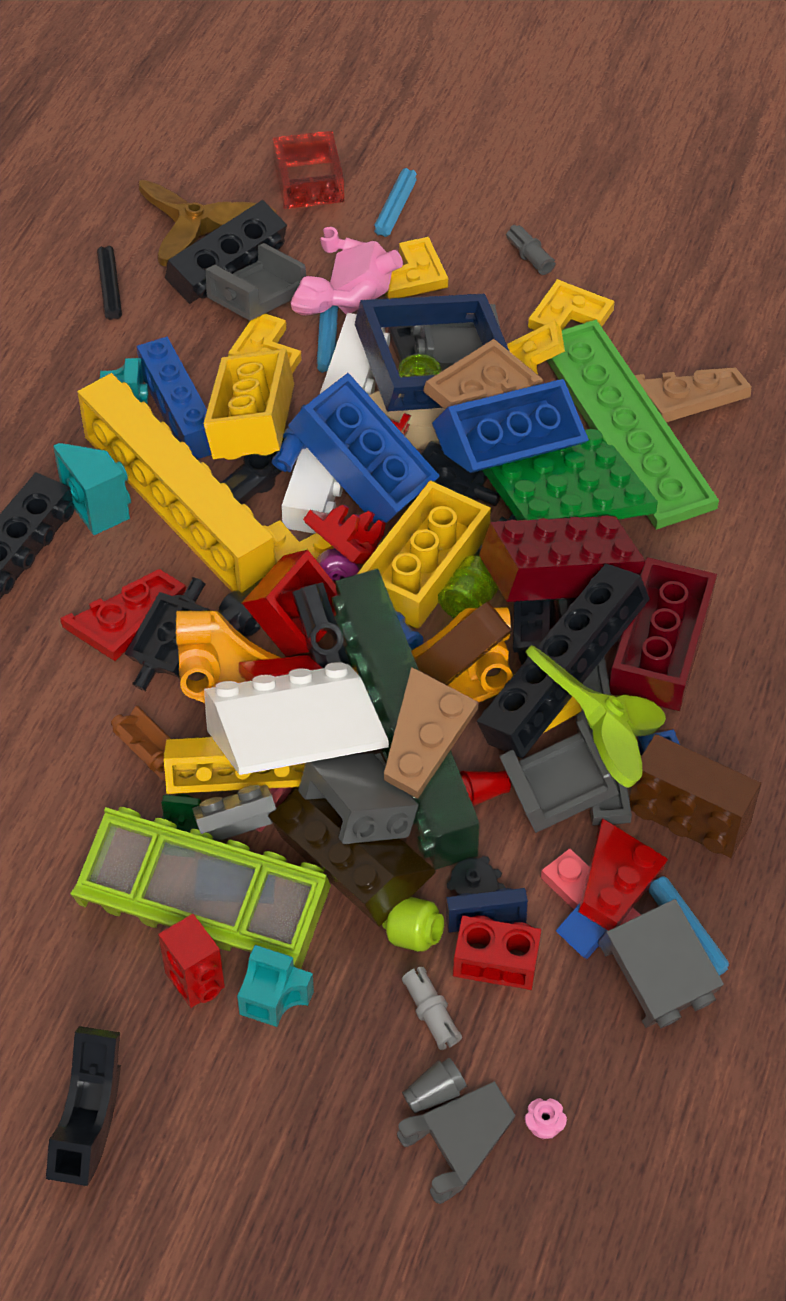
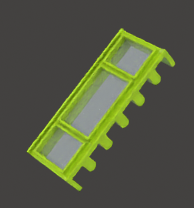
M105 807V814L77 884L71 892V896L80 906L86 907L89 901L101 905L107 913L115 916H120L121 912L136 916L143 924L153 928H157L158 924L171 927L189 915L194 914L220 949L230 951L232 947L251 954L254 946L257 945L293 957L294 967L302 968L331 886L327 875L323 874L324 870L322 868L305 862L301 863V866L287 863V859L282 855L270 851H265L263 855L249 851L250 848L247 845L234 840H228L227 844L213 840V836L207 832L200 834L198 829H191L190 833L176 829L177 825L166 819L155 818L154 822L140 818L141 815L138 812L126 807H119L118 811Z

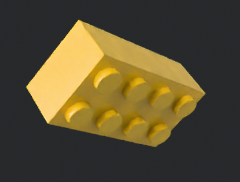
M286 349L221 358L203 423L213 459L225 458L233 460L243 455H269L275 451H280L294 388V379Z
M430 480L357 573V600L387 615L393 612H400L405 617L406 624L419 629L483 544L490 524L491 508Z

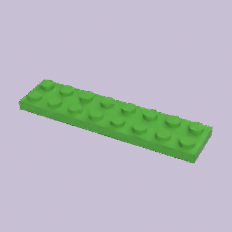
M597 319L562 330L565 352L546 361L557 378L565 380L574 404L590 429H595L602 433L603 440L608 445H613L658 501L656 513L647 515L655 529L657 530L716 510L719 503L718 498Z

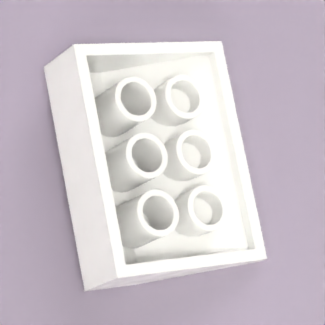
M334 662L327 664L325 668L317 670L294 669L288 675L276 677L272 675H259L254 677L252 681L241 683L223 681L216 684V687L204 689L207 731L239 775L389 747L388 738L364 683L349 664Z

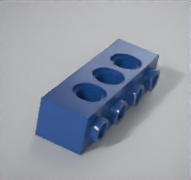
M164 337L136 346L138 358H141L144 382L148 384V390L173 436L179 442H185L196 459L212 455L203 424L207 408L169 338Z

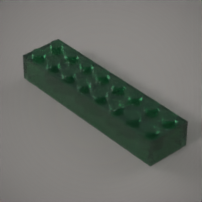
M377 568L337 580V596L332 597V604L336 613L334 617L337 626L341 629L347 642L344 648L350 666L357 667L358 674L364 683L388 738L389 747L382 748L383 755L387 761L411 667L418 671L419 669ZM450 750L419 798L417 799L410 795L418 804L413 825L417 824L420 836H417L418 846L424 859L430 857L435 870L459 863L467 858L477 857L479 849L480 822Z

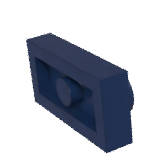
M501 888L494 892L462 893L454 897H446L448 933L459 931L462 915L469 917L486 916L493 921L510 924L515 922L526 923L528 899L525 888Z

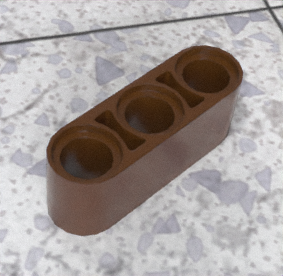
M488 601L419 656L407 669L410 672L412 667L448 686L506 638L512 630Z

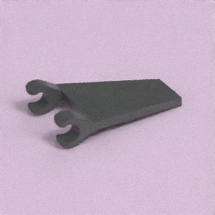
M494 1081L426 1114L402 1120L398 1125L397 1138L404 1147H408L418 1142L427 1134H431L453 1171L441 1174L432 1180L430 1194L437 1204H441L464 1189L514 1121L516 1115Z

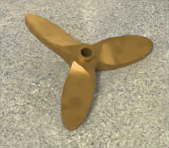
M147 180L139 181V192L150 203L168 214L175 222L172 229L163 239L158 251V262L162 266H167L170 258L194 244L200 235L213 232L256 204L252 202H217L206 205L188 203L161 185Z

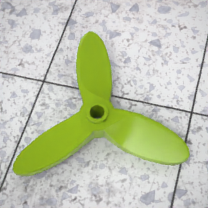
M531 645L526 650V654L580 704L587 718L588 725L593 730L594 743L600 757L611 776L624 787H632L641 778L643 771L636 737L647 736L658 731L666 720L664 711L657 704L645 698L629 695L615 697L589 689L548 655Z

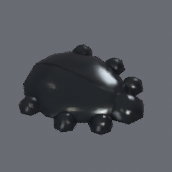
M488 856L467 858L460 861L451 872V880L447 882V888L450 891L456 890L459 894L494 892L506 887L504 884L498 883L497 879L502 876V872L499 869H493L489 865L490 859Z

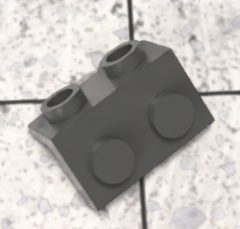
M252 785L239 790L237 794L225 798L214 797L201 802L200 806L192 808L200 834L207 832L213 836V840L220 841L272 824L268 815L275 811L276 807L267 785Z

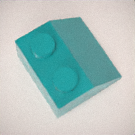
M63 443L53 445L60 483L71 488L74 509L93 536L130 519L128 504L131 503V497L125 487V481L128 480V476L120 461L115 463L105 450Z

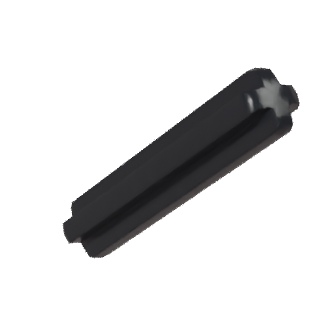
M109 245L107 247L101 246L97 250L105 317L109 320L113 318L119 319L122 316L114 249Z

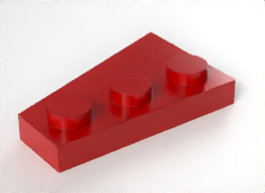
M158 569L122 587L120 594L106 601L100 598L90 603V609L76 616L69 613L61 617V624L64 629L113 661H116L129 647L159 592L170 596L183 595L186 585Z
M602 818L597 830L596 844L592 852L589 874L585 881L578 912L609 931L620 925L650 887L651 882L663 871L668 858Z

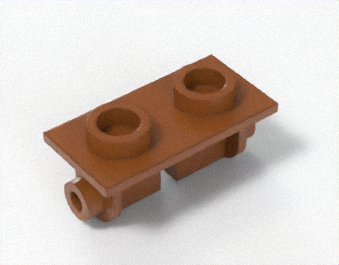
M135 706L129 716H123L122 714L115 716L111 721L113 733L162 781H165L164 752L166 739L171 738L139 706Z

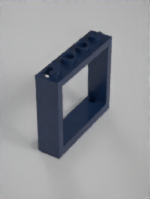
M485 294L360 301L354 325L387 412L443 407L423 391L426 381L435 375L399 376L381 327L473 322L482 345L495 339L509 351Z

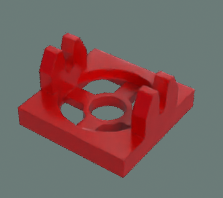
M341 505L331 510L329 514L309 510L303 519L304 523L352 563L364 565L377 549V544L384 536L386 523L383 520H378L368 531V526L373 521L375 515L372 511H367L359 516L353 514L347 520H344L349 510V507L346 505Z

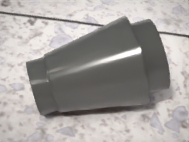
M448 1058L443 1062L437 1060L402 1094L413 1113L416 1114L421 1110L423 1111L460 1096L459 1091L467 1087L454 1062L451 1058Z

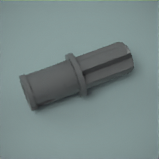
M512 225L506 236L520 251V257L523 260H528L538 270L539 274L546 275L550 273L555 267V259L541 247L540 240L532 238L522 226Z

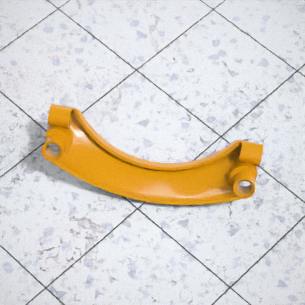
M507 607L494 608L510 627L509 609ZM477 608L464 609L433 638L403 655L377 664L352 667L361 677L382 727L397 725L410 675L407 669L408 666ZM176 611V644L178 645L180 685L183 693L191 699L205 703L204 689L216 687V684L223 681L246 682L239 673V662L281 658L249 641L218 611ZM510 634L448 686L478 701V703L498 695L505 684L513 677V673L508 665L509 651L504 642L509 639ZM492 668H501L497 675L486 676L487 672ZM194 672H201L206 675L199 681H192L188 678Z

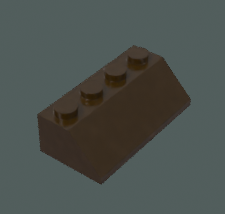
M295 790L275 811L268 815V818L282 839L308 863L324 870L323 874L327 875L329 882L379 927L387 920L389 913L396 905L409 899L436 873L429 863L400 838L343 844L339 839L343 820L326 798L305 800L299 791Z

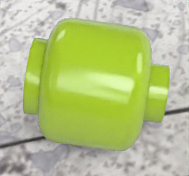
M410 897L392 909L382 926L386 929L387 938L392 945L423 952L432 945H436L441 939L444 930V917L439 913V909L434 902Z

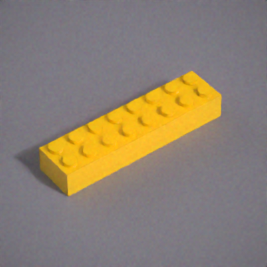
M110 373L77 391L85 438L96 449L107 451L115 463L118 461L122 463L127 472V482L231 592L239 590L243 593L267 575L277 563L274 555L276 540L270 528L266 525L262 526L254 518L250 508L246 504L241 505L233 497L230 488L225 483L220 484L207 464L204 462L200 463L192 455L188 445L183 441L179 442L165 422L158 421L150 407L145 402H140L133 395L127 383H121Z

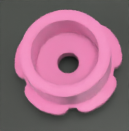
M541 1098L532 1101L528 1106L529 1112L525 1115V1123L529 1130L535 1136L542 1139H550L564 1129L567 1122L566 1114L562 1112L563 1106L551 1098L547 1099V1101ZM548 1114L550 1118L548 1120H544L542 1118V1115Z

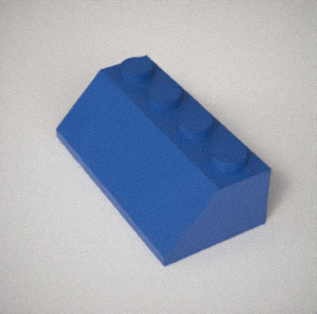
M349 373L345 374L305 405L288 425L364 512L372 511L375 513L374 523L378 520H383L387 524L417 498L430 480L434 482L440 477Z
M564 379L449 406L432 423L444 454L470 473L584 444L589 441Z

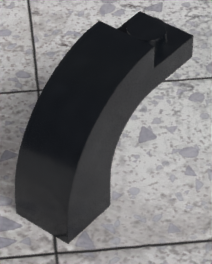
M79 1026L75 1031L67 1101L61 1120L49 1139L46 1179L88 1186L98 1168L110 1130L118 1092L121 1065H118L120 1032Z

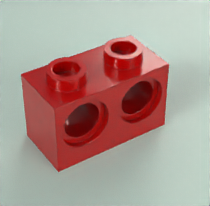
M194 914L189 915L158 934L165 974L190 1008L200 1002L207 1003L213 1000L225 988L220 949Z
M462 915L454 954L453 977L532 990L542 929L534 928L523 922L510 924L493 921L486 916L469 917ZM474 943H480L485 945L486 947L482 949H476L471 947L470 945ZM521 950L526 954L517 956L511 954L510 951Z

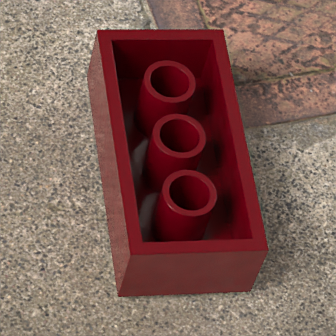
M607 515L601 517L542 518L538 520L490 522L479 554L506 602L576 598L605 563L640 575L646 562L617 517Z
M647 557L641 578L650 600L622 634L612 666L609 685L610 692L617 696L629 695L645 698L660 707L680 711L711 606L717 574Z

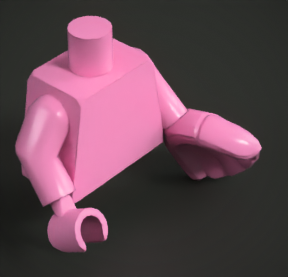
M326 227L323 229L325 238H320L324 251L333 253L338 249H342V251L336 254L331 280L329 282L320 277H303L292 297L291 307L295 313L300 315L322 313L331 308L332 305L338 306L346 315L347 313H353L359 309L361 300L376 299L388 291L392 271L401 268L403 265L402 257L396 250L386 252L376 241L366 243L350 238L345 240L339 239L335 228Z

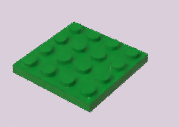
M595 429L585 430L589 441L584 444L482 470L517 520L601 517L605 515L616 516L619 520L655 514L658 501L613 445H608L603 440L602 433Z

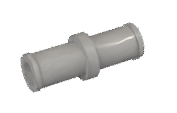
M424 967L417 968L418 975L415 969H412L402 977V982L406 985L417 1006L416 1014L418 1018L426 1022L440 1050L447 1048L446 1042L449 1048L454 1046L462 1039V1035L446 1010L448 1003L445 997L438 995Z

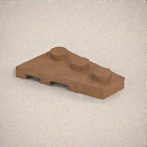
M493 339L426 381L423 391L441 407L446 409L449 406L542 384L543 379Z
M737 368L696 370L694 376L676 377L675 372L662 373V378L645 379L644 374L634 375L666 422L751 397L752 386Z
M411 667L384 771V781L418 799L478 710V701Z

